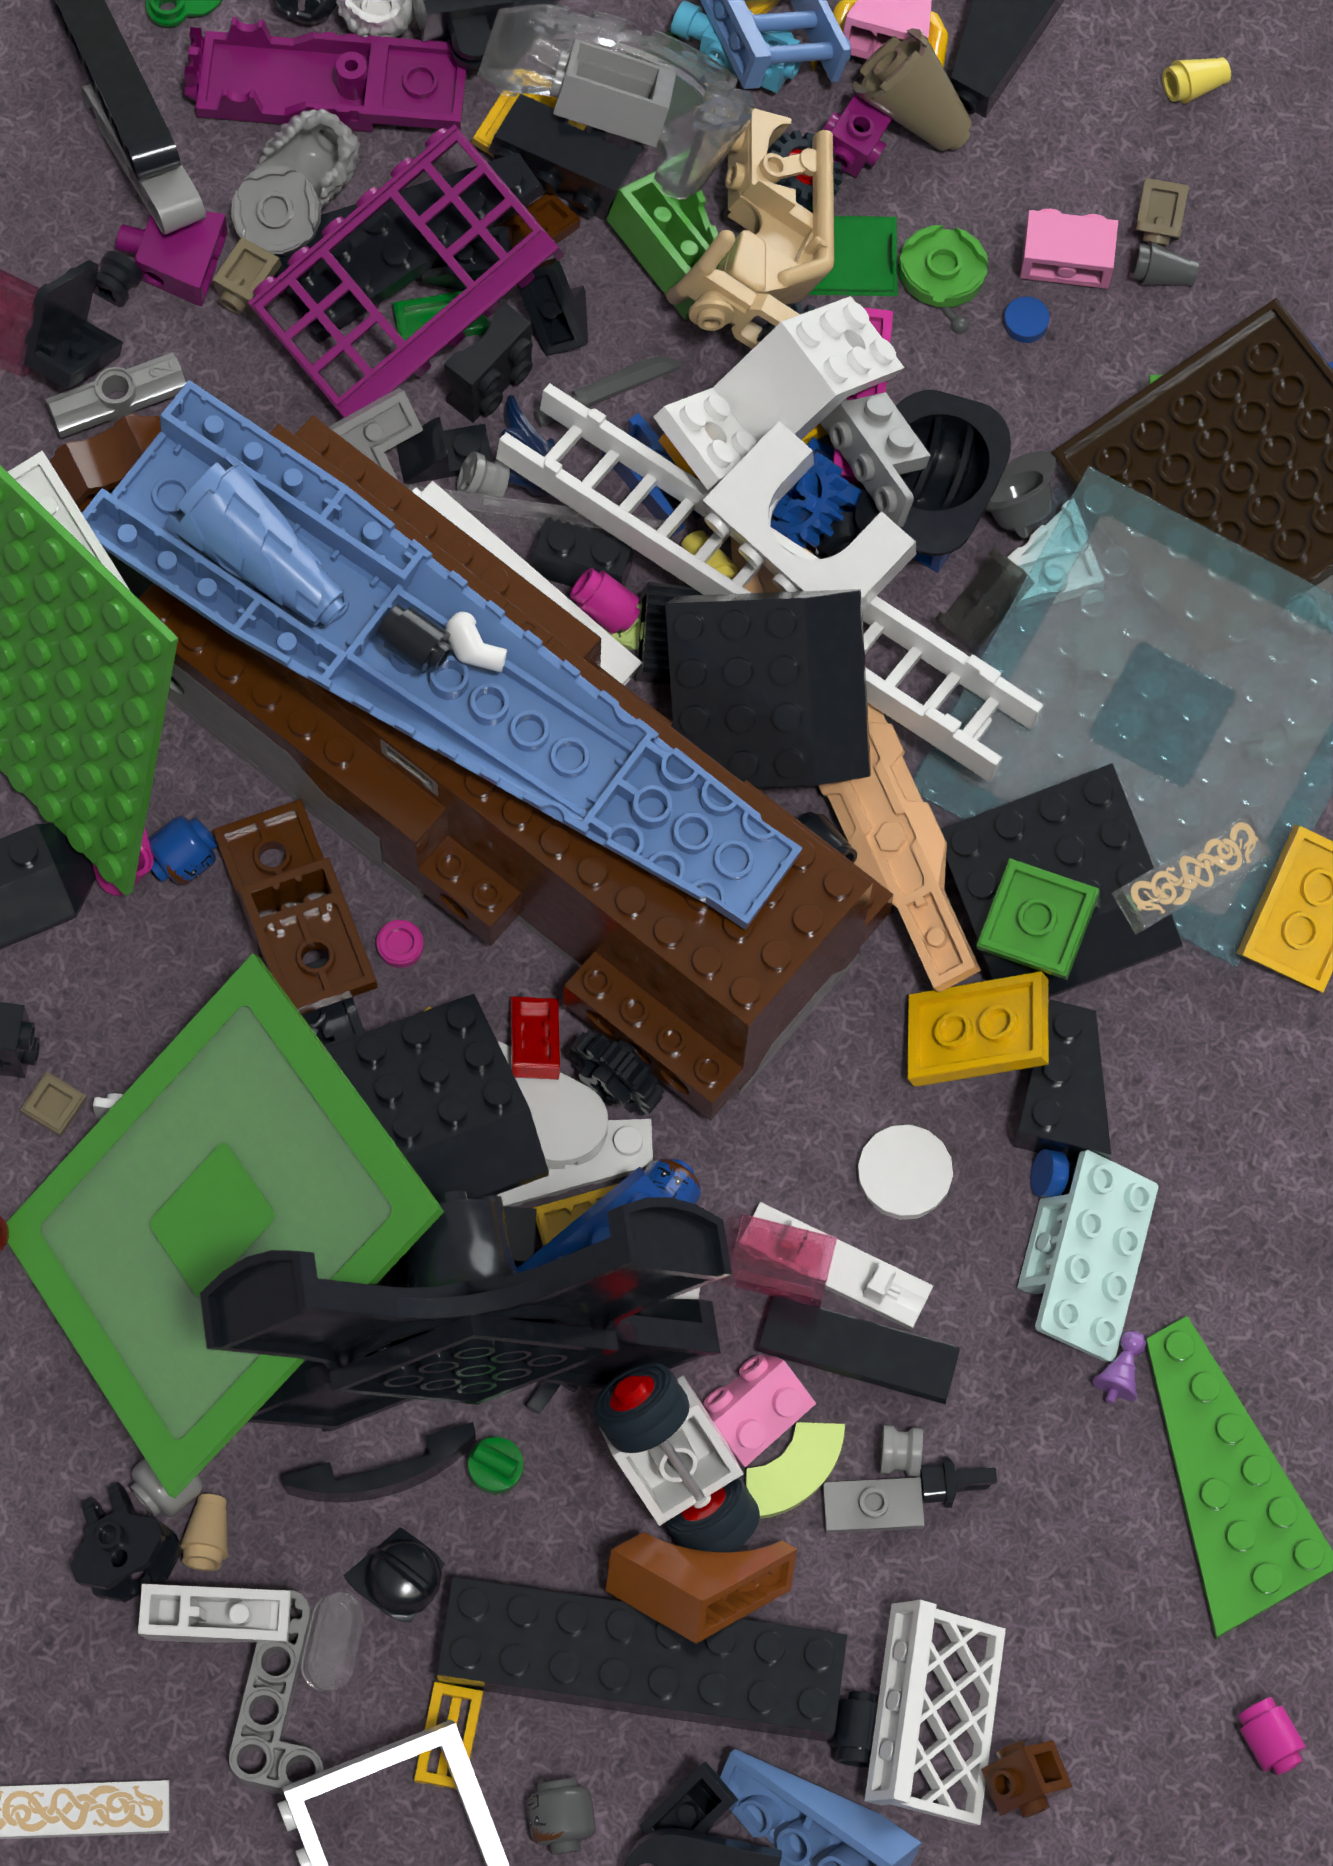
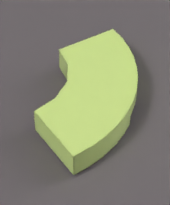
M796 1422L793 1440L782 1456L765 1466L746 1469V1487L759 1507L760 1519L780 1515L796 1508L823 1485V1482L832 1473L840 1455L845 1424Z

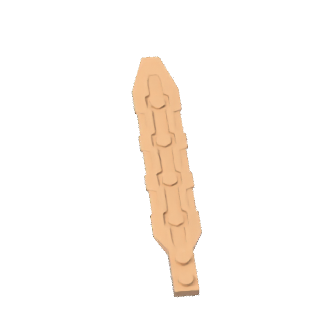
M731 537L732 562L738 567V574L748 561L738 551L741 545ZM764 565L744 587L751 593L781 592L772 581L775 575ZM867 702L871 776L819 785L822 794L829 798L848 843L857 851V859L854 864L894 894L892 905L897 907L933 988L938 992H942L976 974L981 969L944 891L947 842L929 803L923 801L903 758L905 750L894 726L887 723L883 712Z

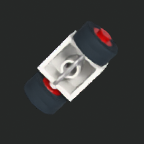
M645 1363L634 1366L612 1379L602 1389L595 1401L594 1416L614 1459L657 1524L660 1526L666 1522L668 1531L676 1540L678 1546L710 1552L736 1551L755 1532L760 1520L759 1507L743 1481L739 1478L743 1475V1472L728 1443L684 1375L676 1379L672 1371L665 1365Z

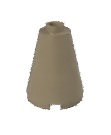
M908 29L906 31L910 34V37L900 41L894 36L871 55L859 71L864 76L861 85L854 81L853 88L862 100L892 118V120L937 150L945 151L950 149L954 151L969 139L971 134L969 129L972 125V120L928 38L920 29Z

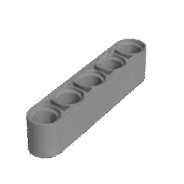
M91 84L81 87L87 108L92 107L95 112L96 119L94 121L162 234L167 235L205 219L206 211L200 195L182 165L141 181L136 179Z

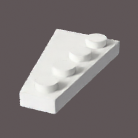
M651 1119L608 1120L606 1142L593 1159L578 1166L577 1162L565 1165V1169L548 1168L549 1176L500 1193L497 1196L502 1197L503 1206L515 1207L529 1201L566 1193L576 1188L630 1175L638 1167H641L644 1171L649 1163L653 1161Z

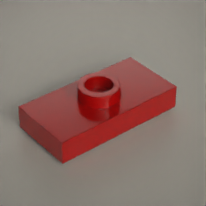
M511 996L510 1048L511 1071L514 1077L559 1080L560 1039L558 999Z

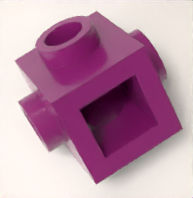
M854 95L843 114L840 116L833 112L823 130L833 133V153L836 154L833 162H841V171H846L856 178L865 163L874 167L887 145L881 141V138L892 118Z

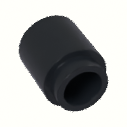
M400 604L395 605L389 611L376 634L378 638L384 641V648L422 674L430 668L437 671L445 663L452 651V646L448 644L450 637L448 631L413 607L406 609Z
M850 1691L848 1699L839 1700L835 1734L832 1741V1749L836 1750L835 1762L847 1766L869 1768L878 1695L868 1692Z

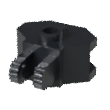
M117 1482L108 1488L110 1500L115 1510L111 1514L105 1516L102 1506L93 1497L82 1502V1508L88 1526L83 1528L86 1538L70 1566L76 1582L82 1586L91 1587L96 1597L127 1602L141 1594L142 1584H160L167 1580L183 1550L177 1534L158 1519L136 1514L127 1490H125L121 1483ZM146 1570L142 1579L137 1581L132 1579V1574Z

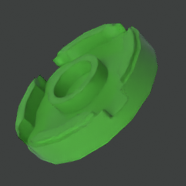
M932 225L916 231L905 241L898 263L899 276L906 290L920 302L935 307H956L970 302L982 290L987 277V254L979 240L967 231L956 227L953 231L943 229V225Z

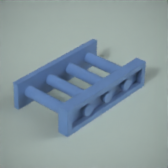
M700 0L743 89L760 88L766 70L771 64L818 60L821 61L830 81L839 82L844 67L851 56V45L849 39L844 36L826 0H790L795 12L755 15L748 9L745 1L751 0ZM804 29L811 43L769 46L764 41L760 32Z

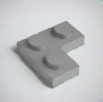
M400 388L329 426L396 479V474L385 451L423 431L405 391Z

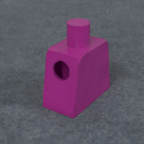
M206 212L205 219L163 235L150 214L145 229L125 224L121 225L116 239V250L136 255L135 264L143 272V282L203 307L228 235L226 216L221 213Z

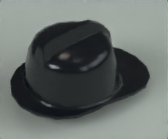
M399 1527L375 1549H370L367 1552V1556L344 1574V1578L358 1594L386 1615L400 1622L411 1623L415 1615L423 1611L434 1600L440 1588L442 1569L445 1563L428 1546L405 1529Z

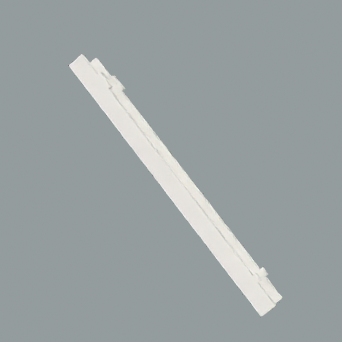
M549 383L543 390L540 410L569 429L549 453L543 457L507 432L499 439L497 460L703 595L751 593L744 587L763 565L757 569L747 562L735 578L731 580L707 564L709 559L730 536L729 534L722 538L714 532L695 555L669 539L693 510L703 517L707 516L702 500L713 489L707 490L701 481L607 421L606 415L597 409L587 408ZM581 437L606 453L582 482L563 470V465L559 463ZM618 461L644 477L620 506L594 490ZM655 486L681 502L657 531L632 515V512ZM771 528L775 539L788 552L805 559H819ZM876 596L862 611L863 621L870 625L864 633L865 654L882 633L909 651L886 680L865 668L867 702L983 779L991 782L997 774L1003 757L978 741L991 726L993 719L990 717L996 709H999L1032 730L1038 722L1044 705L1000 677L1001 672L973 654L971 656L966 655ZM920 658L947 675L924 706L897 688ZM958 684H961L986 701L963 730L959 729L962 722L948 713L944 715L938 711L939 707Z

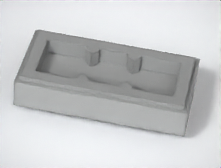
M921 1477L823 1482L826 1534L924 1528Z

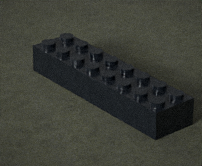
M453 1577L437 1679L439 1683L485 1692L832 1742L835 1734L848 1634L739 1619L696 1644L623 1601Z

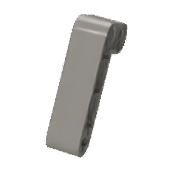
M294 1590L287 1591H292L291 1606H295L297 1616L301 1619L291 1620L289 1625V1642H257L229 1753L230 1767L235 1779L240 1784L248 1788L284 1795L282 1787L292 1784L288 1779V1772L294 1764L308 1762L316 1768L315 1774L324 1771L322 1761L314 1750L283 1742L312 1626L309 1604L301 1593ZM274 1654H283L291 1660L289 1669L279 1676L269 1675L263 1670L265 1661ZM263 1702H270L279 1708L277 1718L267 1725H260L251 1719L254 1708ZM250 1751H259L267 1757L264 1768L255 1774H247L239 1768L241 1758Z

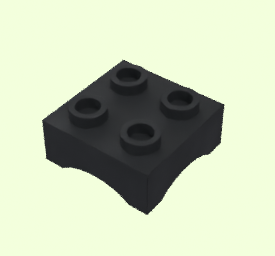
M503 302L494 311L490 327L483 337L471 347L455 352L444 363V371L452 385V391L446 396V402L472 423L482 413L486 416L491 415L502 402V392L512 382L515 385L522 383L532 370V323L506 302Z

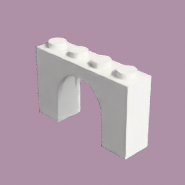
M778 421L702 500L705 514H707L704 521L720 537L725 538L729 534L741 545L738 549L739 553L752 566L758 569L761 565H764L773 573L775 577L772 581L781 592L861 589L863 611L916 555V541L881 511L848 547L834 556L824 559H805L793 555L784 549L771 531L772 514L781 498L814 465V456L811 448Z

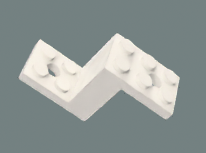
M849 296L780 322L713 388L668 404L654 415L653 418L705 488L710 490L737 465L778 421L802 440L848 396L893 379L904 369V366L896 357L893 346L883 339L871 324L866 310Z

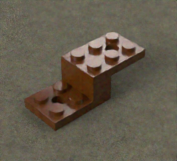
M301 799L213 829L214 838L218 844V849L259 957H264L268 970L301 1015L378 988L377 980L329 857H323ZM269 849H279L286 855L282 864L276 867L265 866L261 863L260 857ZM321 949L328 953L329 960L323 967L310 968L302 961L304 955L310 950Z

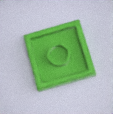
M1010 858L977 942V949L1067 980L1098 900L1100 890L1099 888Z

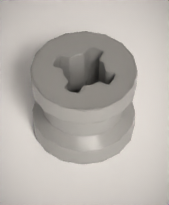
M473 451L466 457L460 469L457 480V492L465 497L479 496L485 504L494 506L505 493L510 477V467L499 460L494 462L487 461L483 454Z
M883 1425L880 1474L890 1475L897 1470L905 1471L910 1477L920 1476L923 1428L913 1427L908 1432L897 1431L894 1426Z

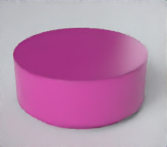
M394 920L387 923L379 931L376 940L377 951L382 961L395 968H405L413 965L420 959L424 949L423 935L420 929L412 922L406 920Z

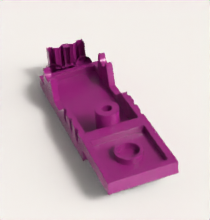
M232 17L228 32L206 31L205 37H202L201 28L190 27L189 66H185L184 70L185 97L196 101L197 117L285 124L289 122L292 116L299 115L302 111L324 109L329 113L337 115L344 125L356 131L373 132L374 123L435 129L445 127L447 130L455 124L461 131L467 69L456 63L450 42H422V40L370 35L359 37L358 34L345 33V35H337L334 32L315 33V31L295 38L271 36L264 20L259 19L255 24H245L240 22L237 17Z

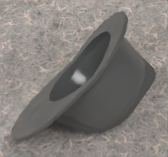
M1031 452L1017 457L1006 466L997 489L985 511H990L1000 527L1004 530H1015L1021 538H1028L1037 523L1052 512L1053 497L1050 481L1056 467V458L1050 452Z

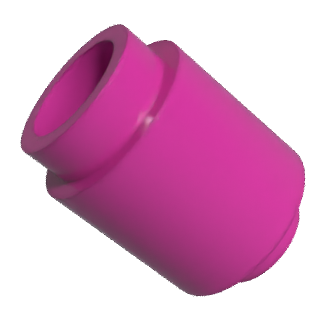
M589 568L579 577L570 592V598L576 602V605L611 634L619 629L623 632L627 631L634 624L640 613V609L637 608L639 597L605 571L598 573L593 568Z
M1272 1697L1256 1703L1238 1715V1719L1243 1726L1240 1732L1263 1772L1274 1769L1276 1775L1279 1776L1303 1762L1299 1754L1307 1747L1282 1705L1277 1707Z

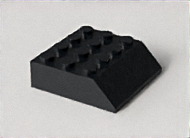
M861 589L676 596L665 603L673 728L743 783L747 780L755 787L817 786L871 776Z
M1113 763L941 829L947 842L946 858L978 940L1010 858L1099 888L1098 900L1068 979L1065 980L1043 972L1048 978V998L1183 947L1168 904L1164 905L1155 900L1151 902L1160 905L1165 910V913L1161 914V910L1158 909L1144 910L1141 908L1140 911L1132 899L1131 888L1133 884L1138 881H1148L1151 883L1156 871ZM1158 879L1157 882H1156V890H1157V886H1158L1160 889H1161V887H1162L1161 884H1160L1159 879ZM1140 888L1138 890V895L1143 901L1152 900L1144 893L1145 890L1151 897L1158 898L1154 896L1152 889ZM982 951L993 980L1040 972L1039 970Z
M475 994L325 1047L435 1199L438 1194L456 1190L465 1191L467 1199L498 1195L549 1176V1170L530 1108Z

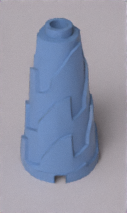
M230 454L224 456L223 462L225 466L223 467L216 462L194 483L176 505L185 514L180 519L181 522L170 514L165 527L176 538L204 553L229 573L253 585L280 606L284 604L313 626H316L321 621L327 627L339 616L346 606L340 600L344 591L321 567L322 562L294 533L284 515L257 487L243 465Z

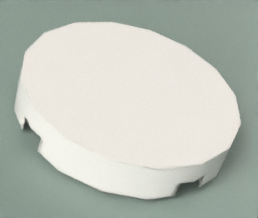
M913 1125L891 1126L876 1133L864 1146L857 1167L859 1187L864 1197L866 1196L867 1200L881 1214L899 1220L917 1219L936 1209L947 1197L953 1178L951 1156L943 1142L929 1130Z

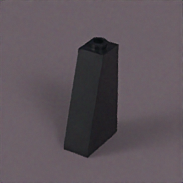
M1064 0L972 1L950 79L968 114L977 113L986 118Z

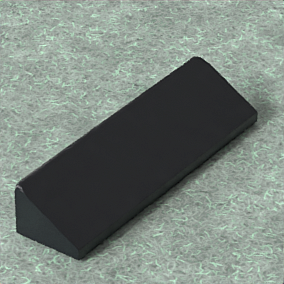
M774 1296L758 1352L946 1404L960 1348L956 1345L803 1302Z

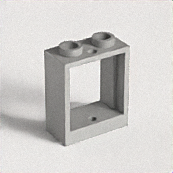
M575 38L570 54L561 52L555 70L554 80L549 96L557 98L553 114L656 147L670 107L677 71Z

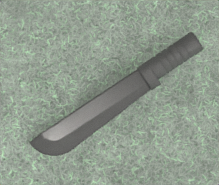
M665 356L642 360L584 388L573 390L570 397L590 408L591 405L669 374L684 365L676 359ZM540 408L533 412L539 427L556 422L555 419L542 412Z

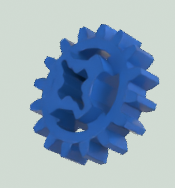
M816 452L814 454V465L776 505L770 527L802 548H805L806 542L814 547L819 546V535L822 533L831 537L833 530L830 524L833 520L842 521L844 518L838 512L839 506L849 503V498L841 494V491L849 486V482L840 476L843 469L824 455Z

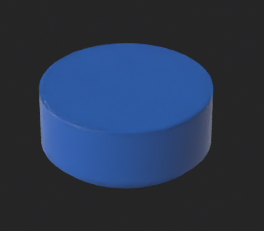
M1028 296L1019 297L1013 300L1006 308L1004 328L1008 335L1016 341L1023 343L1035 342L1042 338L1047 331L1050 318L1049 311L1044 303L1036 298Z
M1043 1149L1037 1154L1031 1170V1188L1036 1196L1049 1198L1060 1196L1063 1193L1069 1177V1162L1063 1152Z

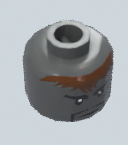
M563 1779L537 1784L538 1792L533 1793L527 1799L528 1818L533 1842L541 1846L550 1845L551 1855L581 1851L580 1841L589 1839L596 1832L590 1791L585 1787L577 1786V1779Z

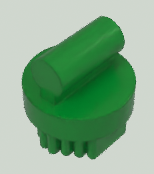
M501 1437L484 1439L470 1453L468 1460L470 1478L474 1485L485 1493L493 1495L506 1493L512 1490L522 1477L523 1457L519 1448L508 1439Z

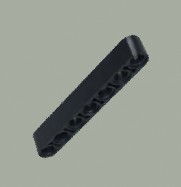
M54 0L56 14L136 179L141 181L180 167L181 161L172 135L105 0Z

